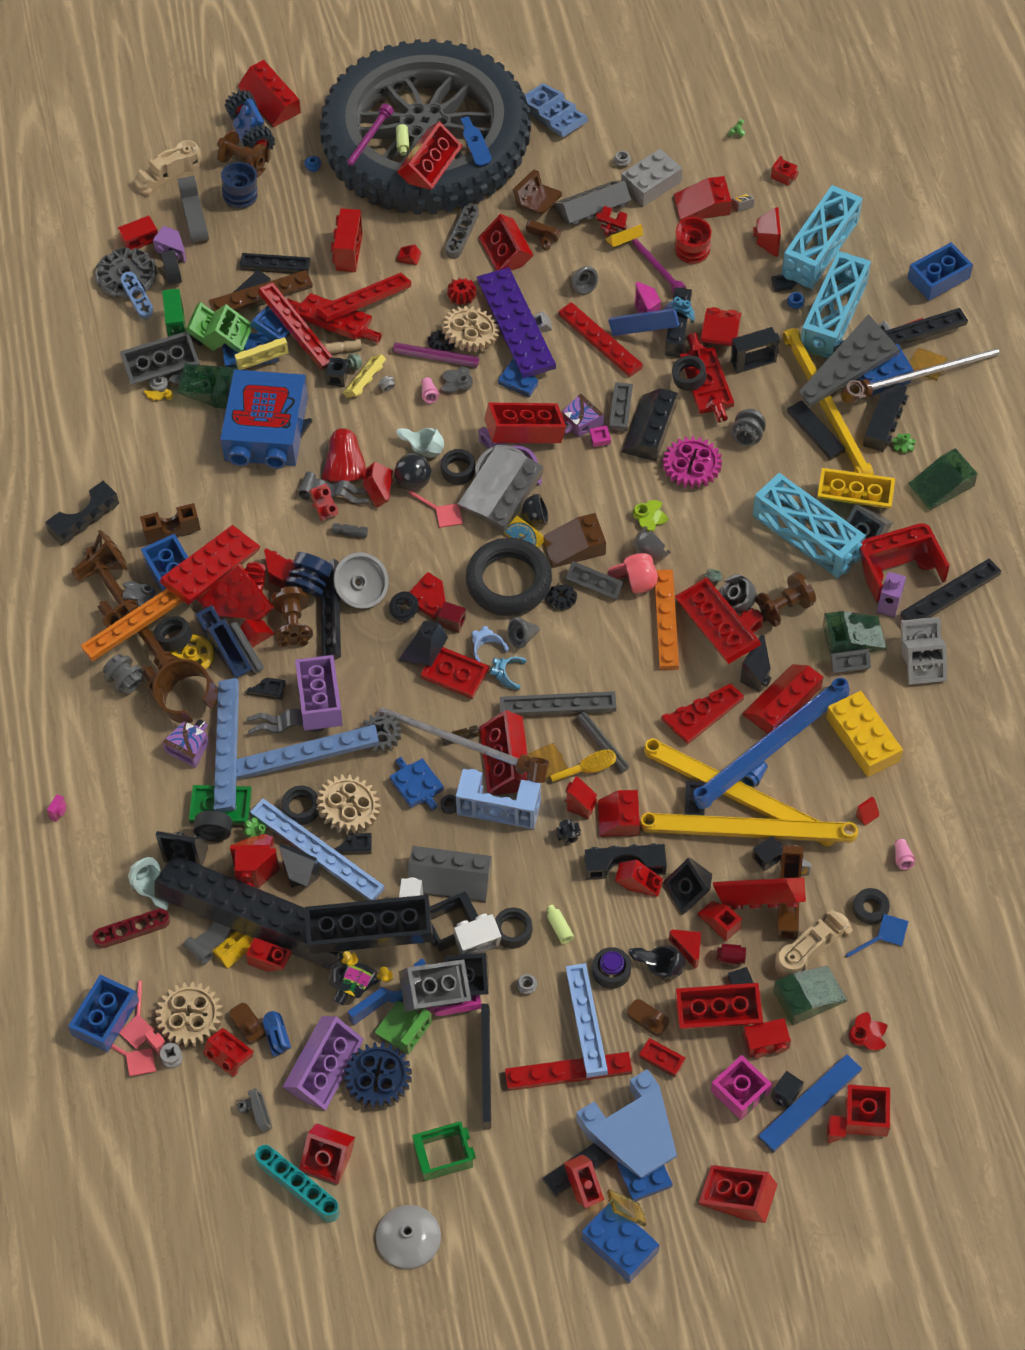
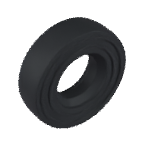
M863 889L854 898V914L863 923L878 924L882 922L883 914L888 915L889 899L878 889ZM867 900L876 901L879 905L878 911L874 913L866 911L863 906L864 902Z

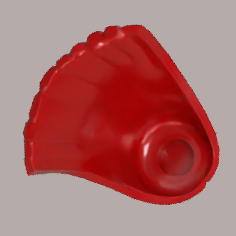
M346 428L335 430L329 439L328 454L322 479L331 482H339L341 480L350 482L364 479L366 466L355 433Z

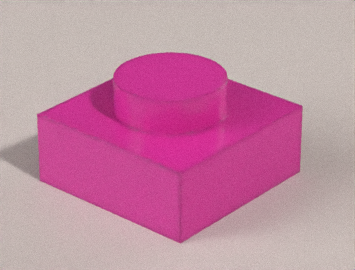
M607 426L589 429L593 447L611 444V437Z
M56 794L47 808L51 820L57 822L60 816L65 814L67 805L64 797Z

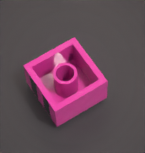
M741 1055L712 1082L711 1092L742 1120L770 1094L772 1083Z

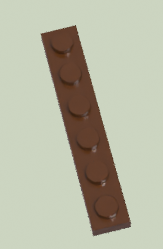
M307 270L211 299L209 300V305L214 312L225 304L233 310L239 311L265 303L258 294V290L260 287L270 283H274L283 296L313 288V283Z

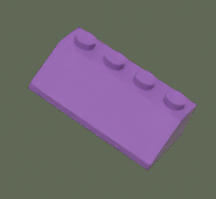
M321 1016L283 1088L297 1099L321 1110H326L345 1076L344 1069L349 1068L347 1061H353L351 1054L356 1055L364 1039L338 1017Z

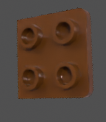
M535 169L512 189L517 206L539 214H544L562 196L561 191L543 185L539 171Z

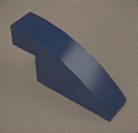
M213 605L194 615L203 633L213 645L214 650L235 678L252 670L226 620H220Z

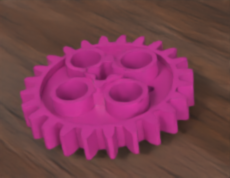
M685 436L684 441L678 438L677 444L672 442L671 447H667V452H664L663 470L666 471L667 477L671 476V482L677 480V486L683 483L684 488L690 485L691 489H693L694 485L700 488L702 483L708 486V481L713 483L714 478H718V473L721 472V454H718V448L714 449V443L708 445V439L702 442L701 437L695 440L694 436H692L691 440H688ZM697 450L695 459L693 461L691 473L688 474L689 467L693 460V454Z

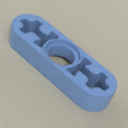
M132 272L123 273L121 284L136 312L143 319L150 318L153 314V306L139 280ZM126 278L132 279V288L129 282H126ZM138 291L142 294V297L135 299L132 297V294ZM142 302L144 307L148 309L147 313L145 311H142Z

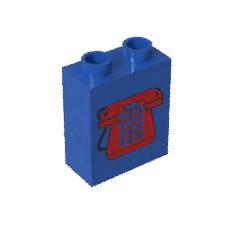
M234 370L220 439L224 461H229L237 466L261 463L275 469L283 468L285 465L296 466L301 441V430L308 401L306 376L304 374Z

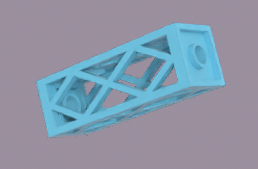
M831 185L784 252L781 275H784L788 280L813 289L859 222L863 198ZM829 214L834 216V218L825 221ZM839 223V226L827 241L826 228ZM817 233L818 245L805 250ZM819 253L815 260L809 258L810 256Z
M837 252L802 327L801 341L808 353L828 359L834 353V346L840 345V341H842L868 284L871 261L848 253ZM836 280L842 281L843 283L837 286ZM849 292V301L842 307L840 296ZM834 300H836L838 310L836 311L833 304ZM829 304L831 314L821 319L820 314L824 306ZM831 326H835V331L827 330Z
M778 473L755 494L752 516L837 579L843 574L846 575L851 566L861 560L860 548L863 545L861 542L865 540L866 535L781 473ZM791 495L799 496L803 508L797 504ZM776 516H779L788 528L780 527ZM804 519L810 523L813 532L807 528ZM829 523L837 524L841 535H838ZM813 543H816L826 556L818 555Z

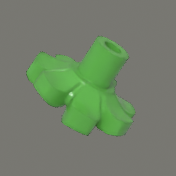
M740 119L728 131L729 137L736 133L740 137L745 135L746 132L741 129L744 123L743 119Z
M906 433L903 435L898 434L896 438H893L892 444L895 445L894 450L896 452L901 450V453H907V451H914L915 447L913 445H915L916 441L915 439H910L911 435Z
M251 818L250 821L244 822V827L247 828L244 829V835H249L248 838L265 834V826L260 821L258 822L257 818Z

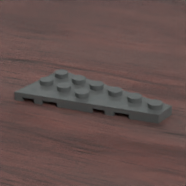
M868 314L802 387L799 394L807 405L811 407L843 388L850 381L858 379L898 355L900 349Z

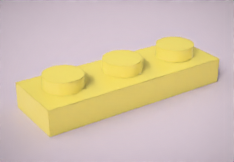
M285 337L235 354L238 370H243L288 354V345Z
M382 354L372 356L344 390L343 394L346 398L357 397L363 392V387L369 384L373 379L372 376L383 367L382 364L386 358Z

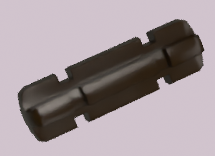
M474 725L470 726V729L466 727L452 731V734L470 739V736L472 738L479 736L480 732L478 726ZM442 738L444 745L452 743L451 741Z

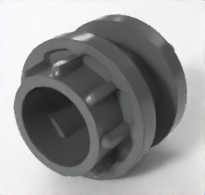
M755 409L742 410L735 417L731 434L735 441L742 446L755 445L761 441L766 428V420L762 413Z
M117 654L113 656L103 668L105 673L104 679L108 683L115 681L114 689L118 693L130 694L134 692L144 679L142 669L138 665L132 667L133 660L128 655Z

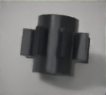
M571 819L561 821L559 827L556 828L558 840L563 839L565 844L576 842L578 836L581 835L579 823L574 824Z

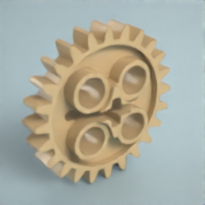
M465 306L463 310L458 307L457 311L452 309L451 313H447V316L444 317L442 333L446 334L445 339H450L449 343H455V347L461 346V350L467 348L468 352L471 349L477 352L480 349L483 352L485 348L490 349V346H494L495 342H497L500 331L498 329L499 325L496 324V319L492 320V315H486L487 311L482 313L480 308L474 310L473 306L471 309Z
M342 774L339 780L334 776L332 781L327 780L326 784H323L318 792L316 804H318L317 811H321L319 817H326L324 823H332L331 829L337 826L338 832L342 829H345L346 834H348L349 830H352L354 834H356L358 829L363 832L365 827L369 829L371 824L375 823L380 813L381 805L378 804L380 798L375 797L377 791H370L372 785L365 786L366 780L359 782L358 776L355 780H352L351 775L345 779Z
M184 982L181 989L175 985L176 991L173 992L169 989L168 997L162 995L164 1003L158 1002V1007L160 1008L156 1010V1015L159 1016L156 1018V1022L159 1024L158 1029L163 1031V1037H168L170 1043L176 1040V1045L178 1046L181 1042H184L185 1048H187L189 1042H192L193 1046L196 1047V1041H200L203 1045V1038L206 1037L208 1039L211 1037L210 1033L215 1034L217 1032L215 1026L221 1027L219 1020L223 1019V1014L220 1013L223 1011V1007L220 1005V998H216V992H211L209 986L203 990L202 983L195 987L194 982H192L190 987H187ZM180 1002L185 1003L182 1007H176ZM200 1003H205V1004H206V1005H205L204 1007H202V1008H197V1007H196V1006H197L198 1004H200ZM177 1021L183 1022L180 1026H173ZM198 1022L203 1023V1025L200 1027H194V1025Z

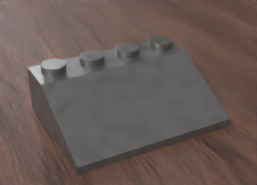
M496 445L459 501L458 506L504 532L543 475V466L522 454Z

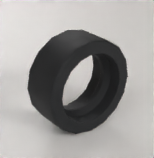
M175 251L162 252L161 257L168 285L182 283Z
M691 355L678 359L672 367L675 385L685 391L700 388L707 378L704 362L700 358ZM696 367L700 370V373L693 379L687 380L679 377V373L685 368Z
M463 449L450 450L444 454L441 459L443 478L447 482L457 485L469 482L475 475V459L473 455ZM454 461H463L469 465V468L461 473H454L447 467Z
M172 616L162 620L156 626L154 637L164 651L174 652L184 648L190 642L192 631L185 618ZM182 629L178 635L169 639L165 638L171 631Z
M303 785L290 788L282 799L283 813L299 825L314 821L319 814V811H317L318 804H316L318 798L316 792L312 788ZM297 797H307L311 799L313 806L309 811L298 814L290 810L289 804Z
M203 811L195 816L193 829L195 836H201L206 841L213 842L223 841L230 837L232 819L227 814L219 811Z
M515 907L506 908L496 916L495 921L501 934L500 944L512 949L520 948L531 939L533 932L532 920L524 910ZM508 919H519L525 924V931L518 937L506 936L501 930L502 923Z
M608 947L600 950L595 955L593 960V976L595 981L601 986L615 989L623 986L629 980L631 960L623 950L616 947ZM610 951L619 953L624 959V971L615 978L604 976L600 971L601 957Z

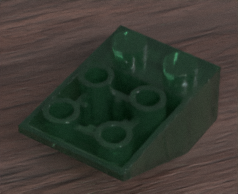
M184 364L178 394L215 408L226 409L233 372L237 368Z
M955 448L940 456L909 482L908 485L924 504L932 510L974 487L978 473Z
M848 611L824 613L822 626L829 654L867 648L869 652L887 649L878 616Z

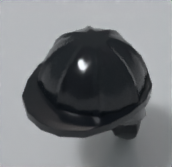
M662 945L651 951L640 947L628 949L629 955L635 961L646 963L650 972L662 980L675 979L685 969V958L675 946Z

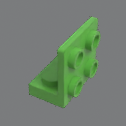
M397 1001L376 1029L375 1034L409 1055L431 1025V1012L423 1009L421 1014L416 1011L405 1012L404 1004Z

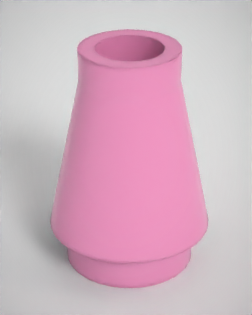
M426 377L421 381L422 399L426 403H434L438 400L439 391L433 384L432 379Z
M899 839L895 841L896 865L902 870L912 868L915 864V857L908 847L906 840Z

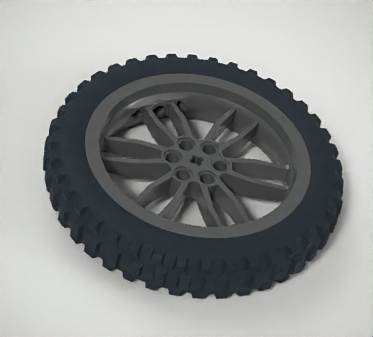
M415 39L414 43L407 44L405 41L399 42L398 46L386 45L382 51H371L369 57L365 58L362 56L357 60V65H350L346 68V74L339 75L337 83L330 87V95L326 96L325 105L321 110V144L328 164L335 171L336 177L340 181H345V186L349 190H355L358 197H367L369 203L373 205L380 203L387 210H390L392 207L397 208L399 213H405L407 210L413 211L416 215H421L422 211H429L430 214H437L438 210L452 212L454 207L459 206L463 209L472 201L475 203L482 201L484 195L491 196L495 193L497 187L501 188L507 183V178L513 177L515 169L522 163V156L525 155L526 146L530 142V108L527 107L526 96L522 92L519 82L514 81V75L510 71H505V66L502 63H495L494 58L489 54L483 56L481 50L477 48L470 50L466 44L460 43L457 46L448 40H445L444 43H439L436 39H430L429 42ZM438 87L429 104L422 103L416 88ZM407 90L414 103L408 104L397 93ZM449 90L458 92L450 100L440 105ZM389 96L401 113L394 112L389 119L384 120L382 125L385 126H380L371 139L396 138V127L404 124L408 127L409 146L411 147L409 152L398 163L392 161L399 154L397 151V140L391 144L383 156L367 145L352 166L348 165V159L371 128L361 127V124H373L379 116V111H369L377 103ZM468 96L476 101L487 113L453 112L459 108ZM469 116L473 125H491L490 128L477 127L492 158L489 164L484 166L476 165L471 152L463 156L459 150L454 157L455 159L452 160L431 190L408 184L397 172L426 130L440 121L456 139L465 140L463 136L464 126L461 118Z

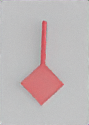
M409 491L410 495L436 510L440 528L463 524L458 503L437 507L416 493Z
M138 981L137 996L139 1002L137 1004L136 1016L119 1033L135 1049L146 1041L144 1033L150 1029L155 1032V1029L140 1017L142 981Z
M114 1044L111 1046V1048L126 1056L130 1077L156 1072L152 1048L126 1052Z

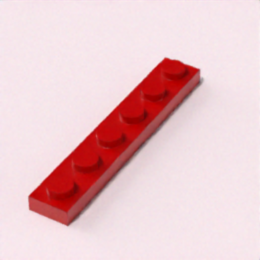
M400 272L317 307V314L326 322H329L410 288L412 281Z
M274 283L260 287L258 294L320 370L327 368L330 357L333 356Z
M570 302L558 311V315L628 377L633 376L643 368V363L575 304Z
M629 1052L605 1055L608 1075L589 1078L586 1076L583 1058L505 1068L507 1089L512 1091L632 1074Z

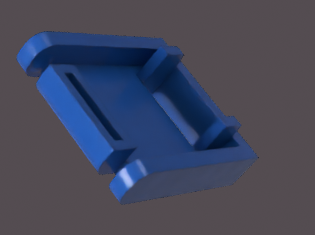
M268 305L252 320L250 325L271 341L284 337L286 339L291 334Z

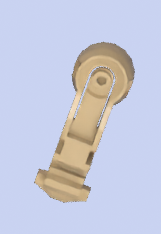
M184 140L179 142L176 148L165 150L157 155V158L154 160L150 159L148 171L145 172L140 169L138 175L133 178L135 187L141 194L149 197L153 195L152 191L182 172L197 169L202 163L199 146L194 141Z
M830 910L824 922L819 919L817 926H811L793 944L786 945L777 952L774 964L777 974L783 979L790 981L803 977L808 964L843 934L847 937L852 934L853 930L848 919L842 913Z

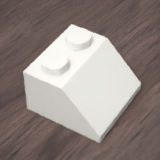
M487 914L477 916L476 920L468 923L466 920L456 925L457 927L454 928L453 933L459 955L478 954L500 945L501 934L493 914L488 916Z

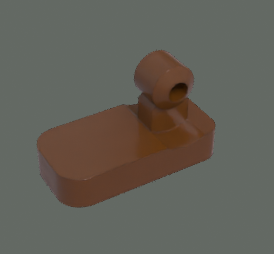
M528 220L525 226L527 232L544 237L541 241L544 250H549L553 240L558 241L561 235L558 228L533 220Z
M641 999L634 1000L628 1008V1018L657 1037L661 1036L669 1025V1018Z
M240 1003L230 1010L231 1020L248 1044L252 1045L266 1036L264 1027L248 1004Z

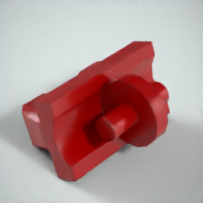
M603 206L600 213L597 212L596 218L597 221L608 224H601L600 229L605 230L604 235L608 237L610 232L616 234L618 229L612 227L626 230L627 213L619 211L616 219L610 217L613 209Z
M326 483L309 490L314 503L312 506L316 508L321 521L338 514V508L333 502L330 488L327 487Z

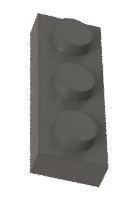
M615 382L609 430L627 431L633 384Z
M572 561L565 578L614 599L619 598L625 583L575 561Z

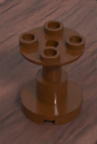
M232 129L229 130L224 138L221 137L217 142V147H219L217 160L227 162L235 155L239 157L240 162L251 165L256 170L258 178L266 169L263 167L265 162L269 163L270 149L263 144H258L253 149L247 146L242 148L238 146V133Z
M795 572L788 576V588L782 590L781 596L773 601L763 592L755 596V602L761 610L764 622L768 621L773 627H777L781 624V616L778 610L785 606L793 607L796 604L806 609L814 605V602H816L814 589L811 584L807 585L804 582L806 577L803 574Z
M284 587L280 593L276 594L274 592L271 596V603L274 609L282 613L283 619L287 621V625L282 626L275 632V639L281 647L288 645L306 646L309 643L308 640L313 636V630L309 626L298 623V619L301 618V611L308 607L310 602L308 592H303L300 587Z

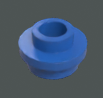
M310 156L304 162L305 167L310 172H316L321 167V159L317 156Z
M793 292L787 298L788 306L793 309H799L804 306L805 299L799 292Z

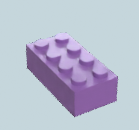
M333 655L295 660L304 731L343 726Z

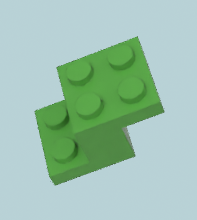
M199 302L185 331L213 351L223 344H227L233 350L240 353L245 347L252 327L250 326L251 322L227 304L214 312Z

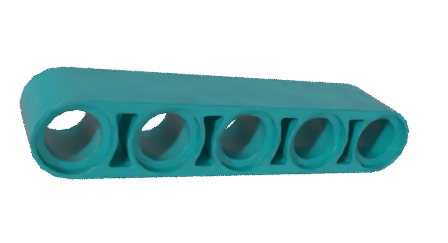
M261 1145L257 1148L255 1152L258 1166L324 1221L334 1222L339 1218V1205L334 1197L271 1146ZM263 1155H271L268 1160H261ZM281 1167L287 1168L284 1173L276 1172ZM297 1180L303 1181L298 1187L292 1185ZM312 1193H317L319 1195L318 1198L314 1200H311L308 1197ZM329 1206H333L335 1208L334 1211L331 1213H326L324 1211L325 1208Z

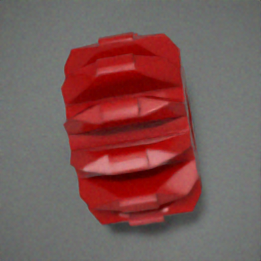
M458 277L457 280L452 279V282L448 284L447 296L451 303H456L457 306L460 304L465 306L466 303L471 304L472 300L475 299L476 286L472 280H468L466 277L464 279Z
M249 562L245 570L260 590L263 591L266 567L258 562Z

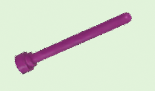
M383 104L380 107L378 118L348 159V165L352 166L383 121L392 116L394 110L390 105Z
M638 239L632 240V244L671 285L673 294L675 287L687 288L681 281L675 280Z

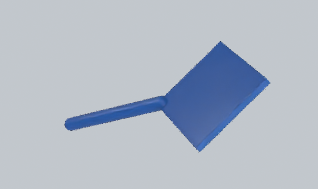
M883 914L878 936L848 952L846 957H850L878 940L902 946L909 921Z

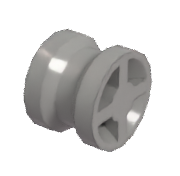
M167 1043L160 1050V1057L167 1068L173 1069L182 1063L183 1056L178 1045Z

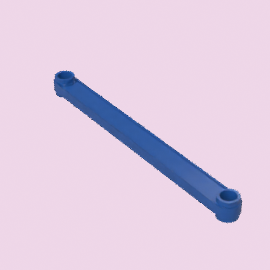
M845 678L834 679L830 686L702 787L696 788L693 796L697 807L700 809L710 807L714 800L824 714L828 706L848 697L850 688Z

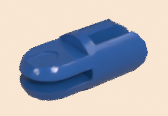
M275 1011L267 1012L263 1018V1026L272 1056L277 1057L292 1047L281 1014Z

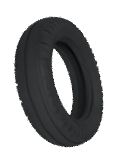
M500 538L486 543L473 554L466 569V585L474 601L486 611L503 616L520 615L536 608L547 596L552 582L551 566L545 554L534 544L518 538ZM516 558L530 565L535 573V579L533 584L523 593L504 596L494 593L485 585L482 578L485 569L498 559Z

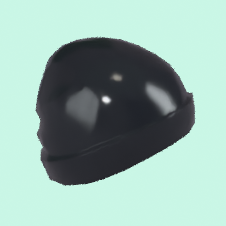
M533 494L528 497L522 506V520L532 526L548 524V510L540 494Z

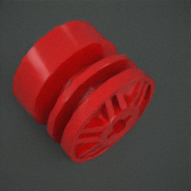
M689 217L680 221L676 226L674 250L676 256L681 261L688 264H697L706 260L709 256L712 230L705 220L698 217Z

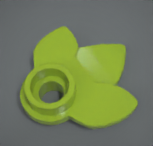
M649 500L646 504L639 503L633 508V516L639 520L642 528L646 526L648 527L647 531L654 532L656 525H663L668 522L669 518L660 510L663 502Z

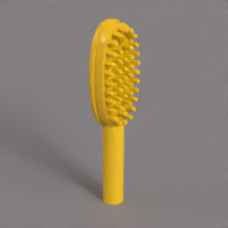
M609 749L597 751L582 759L580 764L550 775L551 780L556 782L579 772L595 773L615 763L616 754Z

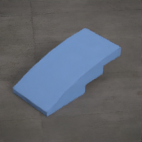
M544 83L525 94L530 114L561 137L566 136L588 122L587 115L577 111L575 104L565 99L564 93Z

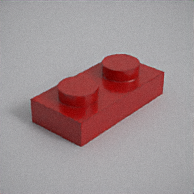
M651 1038L648 1039L639 1054V1058L673 1077L677 1076L686 1061V1057Z

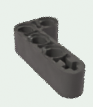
M195 176L178 178L180 196L192 243L207 241L209 236Z

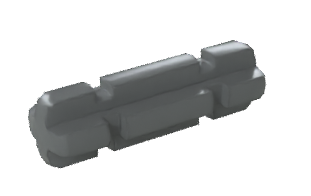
M333 523L332 533H342V535L356 537L359 535V537L366 538L368 528L363 526L358 528L356 525L343 524L342 526L341 523Z

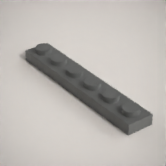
M615 691L505 696L500 697V713L507 710L520 716L581 714L582 712H616Z

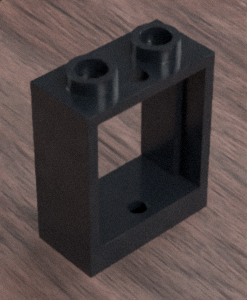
M773 327L732 339L730 361L737 374L777 361L780 337L778 333H775ZM766 346V348L746 353V351Z
M466 891L430 906L431 920L460 907L468 922L476 920L475 918L478 914ZM432 924L433 942L430 943L433 947L436 946L438 951L441 952L456 945L454 934L440 939Z

